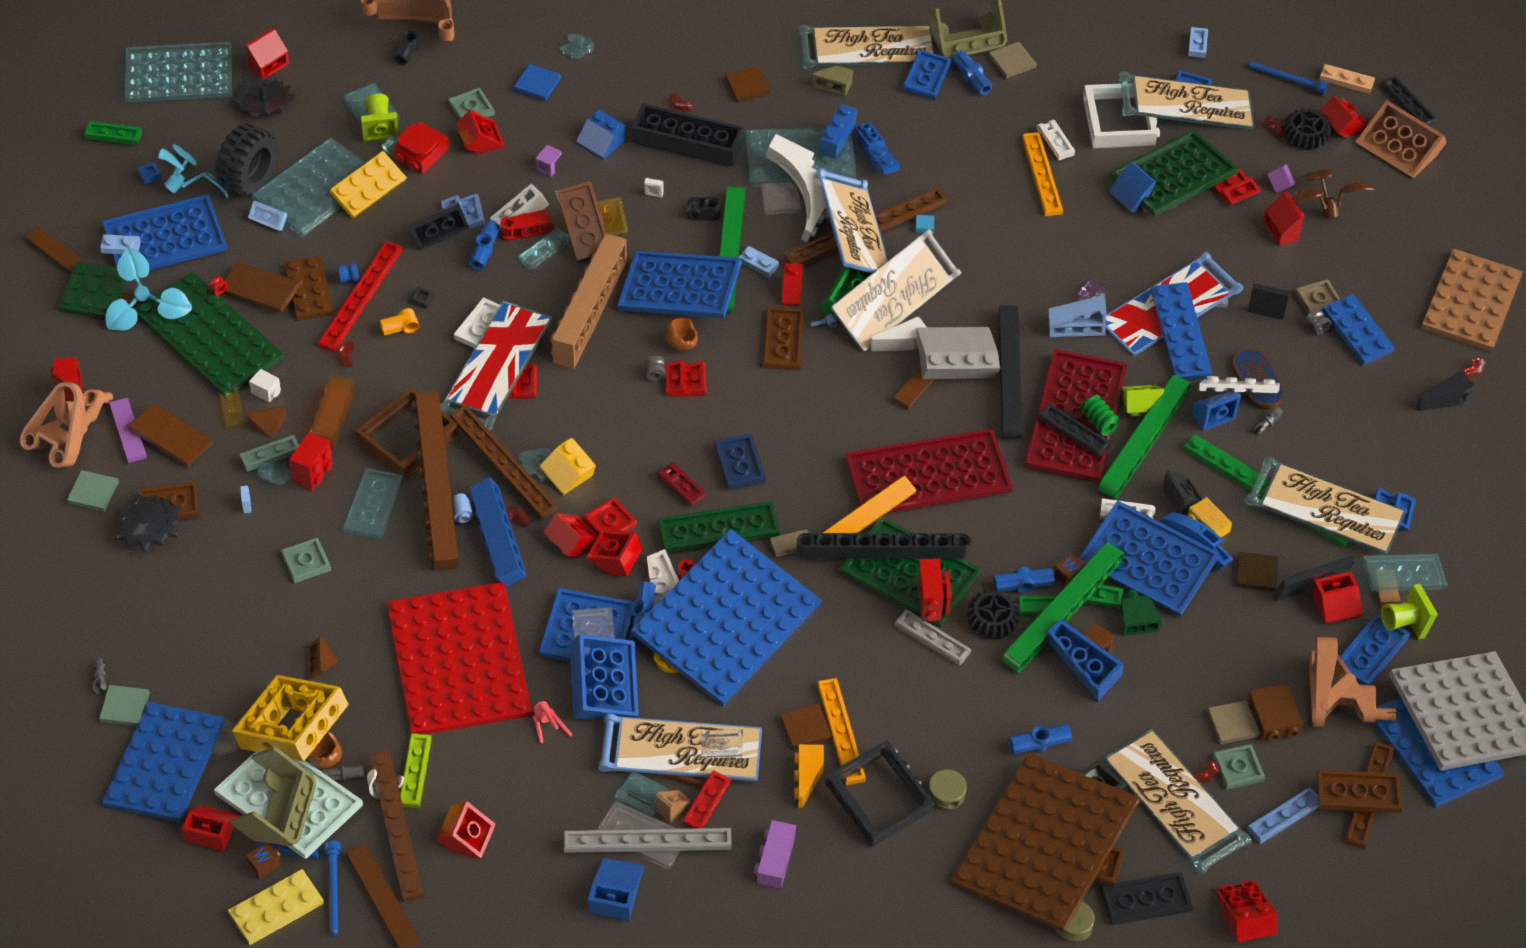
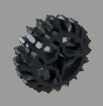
M1301 108L1300 111L1295 109L1294 112H1290L1285 118L1283 131L1287 141H1291L1292 145L1296 144L1298 148L1301 146L1304 149L1309 147L1312 150L1314 147L1319 148L1326 143L1331 133V126L1327 116H1323L1322 112L1317 113L1316 109L1312 111L1310 108L1307 110Z
M985 589L983 594L978 592L976 597H972L971 602H969L966 614L968 623L972 625V630H977L978 635L983 633L985 638L990 635L993 640L996 636L1002 639L1004 634L1009 636L1010 632L1014 631L1019 624L1020 610L1018 603H1015L1014 598H1009V593L1003 595L1002 590L997 593L994 589L991 592Z

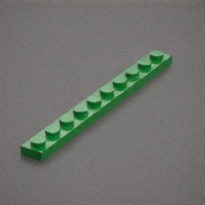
M1196 434L1184 445V451L1265 500L1273 481ZM1299 521L1342 548L1350 541L1344 537Z

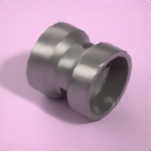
M1320 309L1313 310L1306 317V322L1309 326H1313L1314 331L1318 335L1325 333L1331 326V321L1324 317Z
M651 356L646 360L647 378L650 381L659 382L666 377L665 364L662 357Z

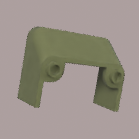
M990 0L991 12H986L981 16V28L949 34L948 26L941 22L939 8L927 7L931 33L942 56L951 59L960 50L970 55L1004 47L1007 43V33L1002 1Z
M274 746L251 757L252 760L266 769L264 783L273 792L265 819L253 811L232 819L230 824L253 841L291 846L300 841L316 789V780L312 774Z

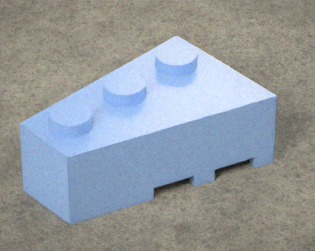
M1105 295L1049 308V336L1105 335Z

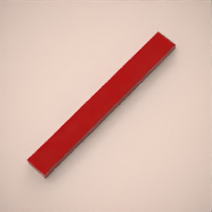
M385 241L318 341L319 348L333 353L336 352L402 252V246Z

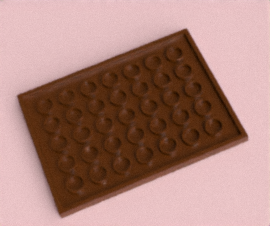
M1028 753L953 876L951 883L958 888L1064 932L1137 807L1139 797Z

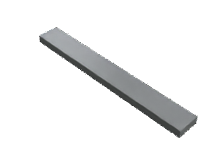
M731 828L564 831V853L731 850Z

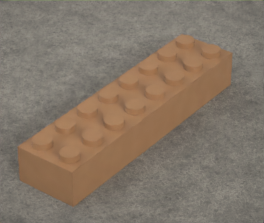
M606 233L603 240H599L597 251L592 254L591 263L589 266H586L584 277L579 280L577 291L573 292L571 303L566 306L564 317L559 320L556 333L553 332L551 336L553 363L575 369L627 263L625 238Z

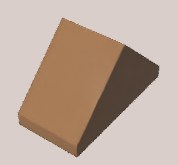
M679 790L658 792L656 794V812L669 823H672L693 803Z

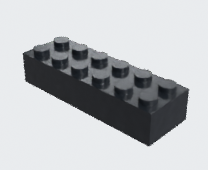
M642 103L631 127V140L633 143L733 166L743 143L744 127Z

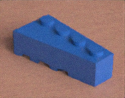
M1061 618L1048 631L1049 646L1097 702L1123 675L1124 663Z

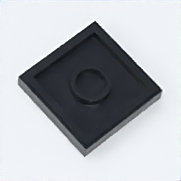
M1254 283L1247 312L1283 320L1290 291Z

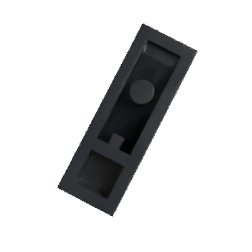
M1459 371L1420 396L1416 409L1418 411L1458 406L1465 401L1468 402L1474 396L1475 384Z

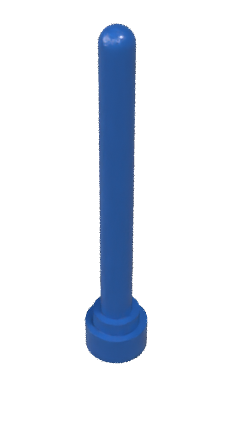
M1254 62L1248 63V68L1313 88L1317 91V94L1325 95L1328 89L1329 82L1323 80L1321 82H1314Z
M328 841L324 844V853L329 859L330 934L336 935L338 933L337 858L341 853V843L338 841Z

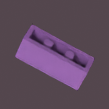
M772 820L770 828L766 827L764 834L766 843L761 845L759 852L761 861L760 863L756 862L754 874L757 875L758 884L782 888L796 836V825Z

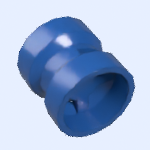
M351 263L349 266L338 265L341 283H346L348 280L359 281L356 263Z

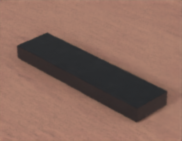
M1396 76L1381 81L1380 86L1405 112L1428 126L1437 123V118Z
M1049 404L1038 415L1039 420L1097 457H1100L1111 445L1110 441L1052 404Z

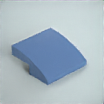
M477 193L462 199L456 195L441 201L442 208L458 202L470 228L485 223Z

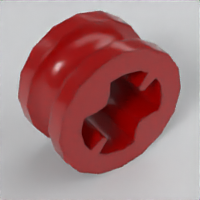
M216 277L210 282L209 289L215 295H220L226 290L228 284L221 277Z

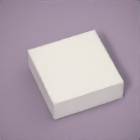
M646 178L644 182L645 195L662 198L663 181Z

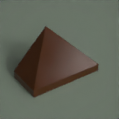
M285 406L247 412L249 427L270 438L287 421Z
M318 637L306 646L309 680L314 679L339 662L321 637Z

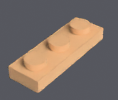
M1325 64L1320 81L1323 80L1331 84L1370 94L1375 78Z

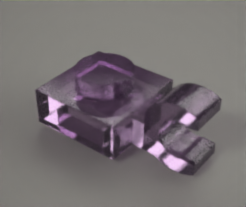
M1093 278L1082 286L1081 291L1078 292L1080 297L1076 301L1105 295L1108 288Z

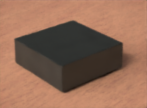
M417 287L410 298V304L427 309L435 297V293Z

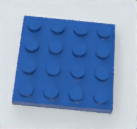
M559 588L539 656L571 662L570 642L579 634L626 640L633 618L630 609L634 602Z

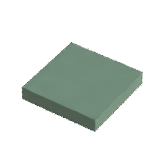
M480 88L448 99V104L459 120L469 110L485 117L495 115V110Z
M81 470L67 502L71 505L105 512L119 483L118 478Z
M318 538L281 550L282 557L294 583L332 571Z
M109 685L99 718L100 723L137 727L147 705L150 694L149 689Z
M1252 744L1213 752L1212 757L1226 790L1265 781L1266 777Z

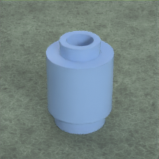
M465 494L454 495L452 497L454 520L460 523H467L473 517L470 500Z

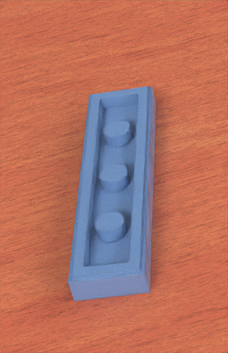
M1311 787L1307 788L1248 825L1247 831L1259 844L1263 843L1319 807L1318 794Z

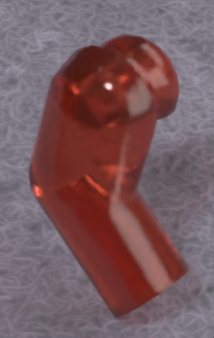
M1267 116L1264 119L1266 127L1275 131L1277 138L1281 139L1285 136L1280 120L1272 116Z
M511 506L506 510L509 520L516 518L523 527L532 522L520 507Z

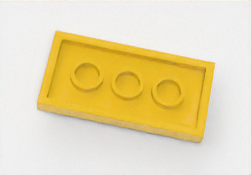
M382 151L330 189L329 193L349 216L354 219L404 182L407 177L387 154Z

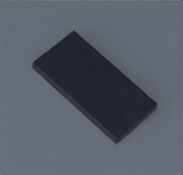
M1348 556L1285 578L1273 596L1277 602L1311 590L1315 579L1349 572L1355 560L1353 556Z
M1182 872L1115 883L1114 887L1102 885L1100 888L1111 926L1193 911Z

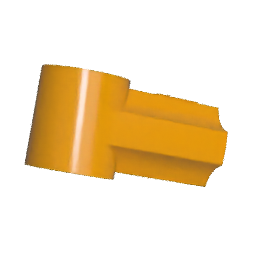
M410 308L400 311L397 316L380 320L384 336L400 331L413 333L419 328L414 310Z

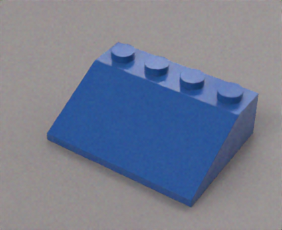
M579 634L570 642L573 718L604 720L606 714L637 718L639 715L635 642Z

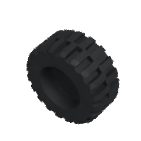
M242 124L231 130V133L225 137L226 140L222 142L221 149L217 154L218 159L215 163V174L221 186L243 196H251L260 192V189L266 186V182H269L270 176L275 170V164H277L279 150L277 149L278 143L270 132L251 124Z

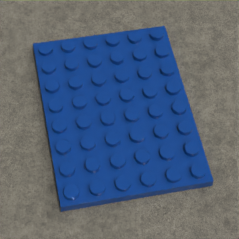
M730 529L631 629V634L723 707L816 610L822 600Z

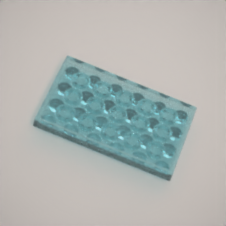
M231 42L126 47V103L232 97Z
M826 128L746 130L750 187L797 186L796 182L783 168L765 157L769 145L776 134L813 152V169L817 170L820 167L831 173L857 179L852 132L839 155L834 159L820 154V139Z
M330 138L252 195V199L288 213L284 224L302 237L342 207L329 193L330 189L366 163L336 140Z

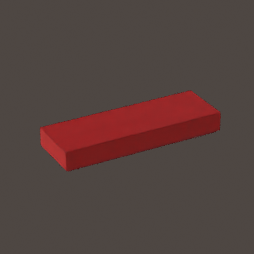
M713 770L685 816L683 824L692 829L704 828L729 786L731 779Z

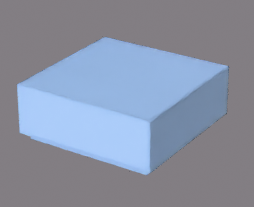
M240 486L244 513H251L249 488L247 486Z

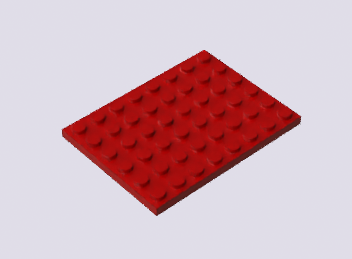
M499 582L387 601L412 734L425 735L533 716L505 583Z

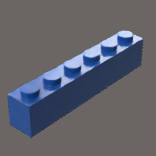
M488 477L469 487L472 494L470 499L476 507L475 515L481 523L479 528L486 539L484 544L490 552L489 560L495 568L494 576L498 582L501 581L508 587L527 577L499 487Z

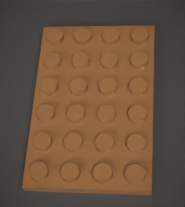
M1453 248L1421 329L1492 352L1523 271Z

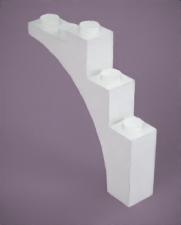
M776 134L769 145L765 157L783 168L799 187L804 198L807 214L806 226L801 240L808 242L811 236H815L818 230L817 224L821 225L824 218L829 219L819 178H816L817 170L812 168L814 153Z

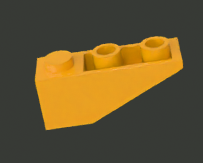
M799 744V752H795L794 765H798V770H795L794 782H798V787L794 789V800H798V808H803L823 774L824 745Z

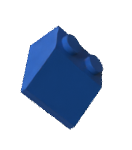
M598 109L587 119L576 144L604 160L626 141V125Z
M1226 391L1221 394H1215L1205 400H1199L1194 403L1192 416L1203 431L1236 419L1241 395L1236 392Z

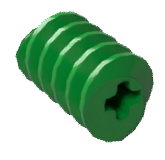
M1099 395L1086 399L1080 405V411L1087 416L1088 420L1096 426L1103 436L1112 434L1117 428L1118 416L1114 415L1113 410H1109V406L1105 405L1104 400H1100Z

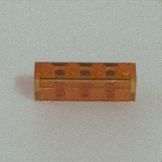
M331 376L329 383L325 384L324 397L320 398V409L318 412H315L314 426H311L309 429L310 433L329 440L330 449H335L355 391L353 379Z

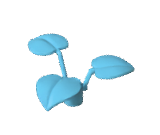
M175 144L172 145V148L184 158L183 164L167 150L161 149L159 151L158 159L166 160L176 166L173 174L164 183L171 192L176 193L180 187L185 188L197 179L205 177L224 192L226 199L229 197L227 189L221 186L217 178L210 173L203 172L184 183L185 177L181 174V171H184L188 161L194 166L197 162L181 147Z
M130 247L125 248L118 261L117 271L120 277L126 281L135 279L138 287H136L134 292L135 298L129 305L124 299L115 300L110 304L106 313L107 329L128 330L132 328L137 322V312L131 307L137 300L145 301L151 298L159 302L158 313L167 319L180 318L191 311L192 305L185 294L179 289H166L161 294V299L149 294V289L141 285L139 278L146 277L149 273L148 261L139 251Z

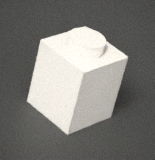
M262 369L249 381L251 393L269 403L280 393L279 378Z

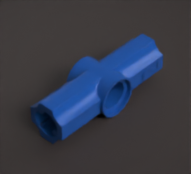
M958 51L953 56L952 61L960 69L963 80L966 83L970 82L979 94L983 96L988 94L992 90V84L984 75L982 66L979 63H974L966 52Z
M489 220L485 222L480 235L476 237V246L469 260V266L474 270L480 271L484 269L489 256L493 253V246L500 231V225L495 221Z
M1020 567L1013 573L993 575L996 592L1000 590L1002 592L1018 590L1020 593H1027L1032 591L1034 587L1054 585L1055 582L1054 572L1051 568L1030 570L1028 567Z
M643 581L639 583L637 601L633 603L630 609L631 614L634 616L633 627L653 608L656 585L652 582ZM631 635L632 640L641 642L634 635Z
M1067 724L1049 728L1037 726L1032 732L1008 738L1009 748L1014 755L1032 750L1043 752L1049 746L1072 741L1071 730Z

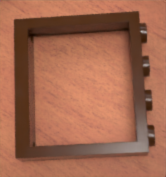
M413 388L401 393L392 403H388L383 410L374 414L370 420L360 425L356 430L357 443L404 480L422 466V462H418L417 455L420 447L400 462L371 439V437L412 406V401H415L416 393H418ZM441 411L445 447H447L460 436L459 424Z

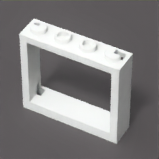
M1134 83L1085 85L1083 100L1093 148L1156 145L1160 131L1159 128H1156L1157 117L1146 115L1149 130L1101 132L1095 99L1136 98Z

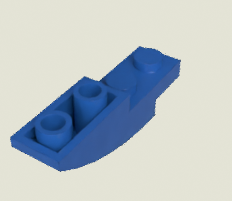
M871 122L854 127L858 140L876 171H881L883 175L900 170V164L886 148L885 140Z
M1175 512L1161 520L1166 526L1219 552L1220 556L1214 564L1219 570L1232 562L1233 558L1220 546L1224 540L1201 522Z

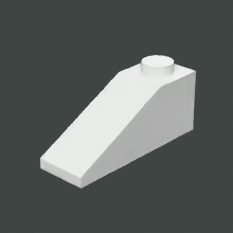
M530 184L491 216L490 219L500 225L501 220L505 217L543 210L549 203L542 193Z
M918 316L872 336L870 350H915L918 348L916 329L926 327V325Z

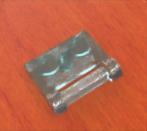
M632 772L623 786L617 790L614 800L622 801L644 812L645 816L651 818L656 811V794L668 791V788L637 772ZM627 793L649 803V805H646L634 799L633 797L627 795Z

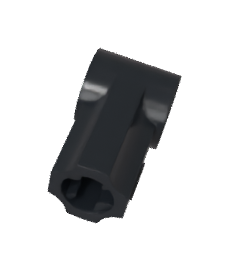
M407 30L402 34V41L393 56L394 60L400 65L408 64L413 53L419 49L418 35L414 30Z

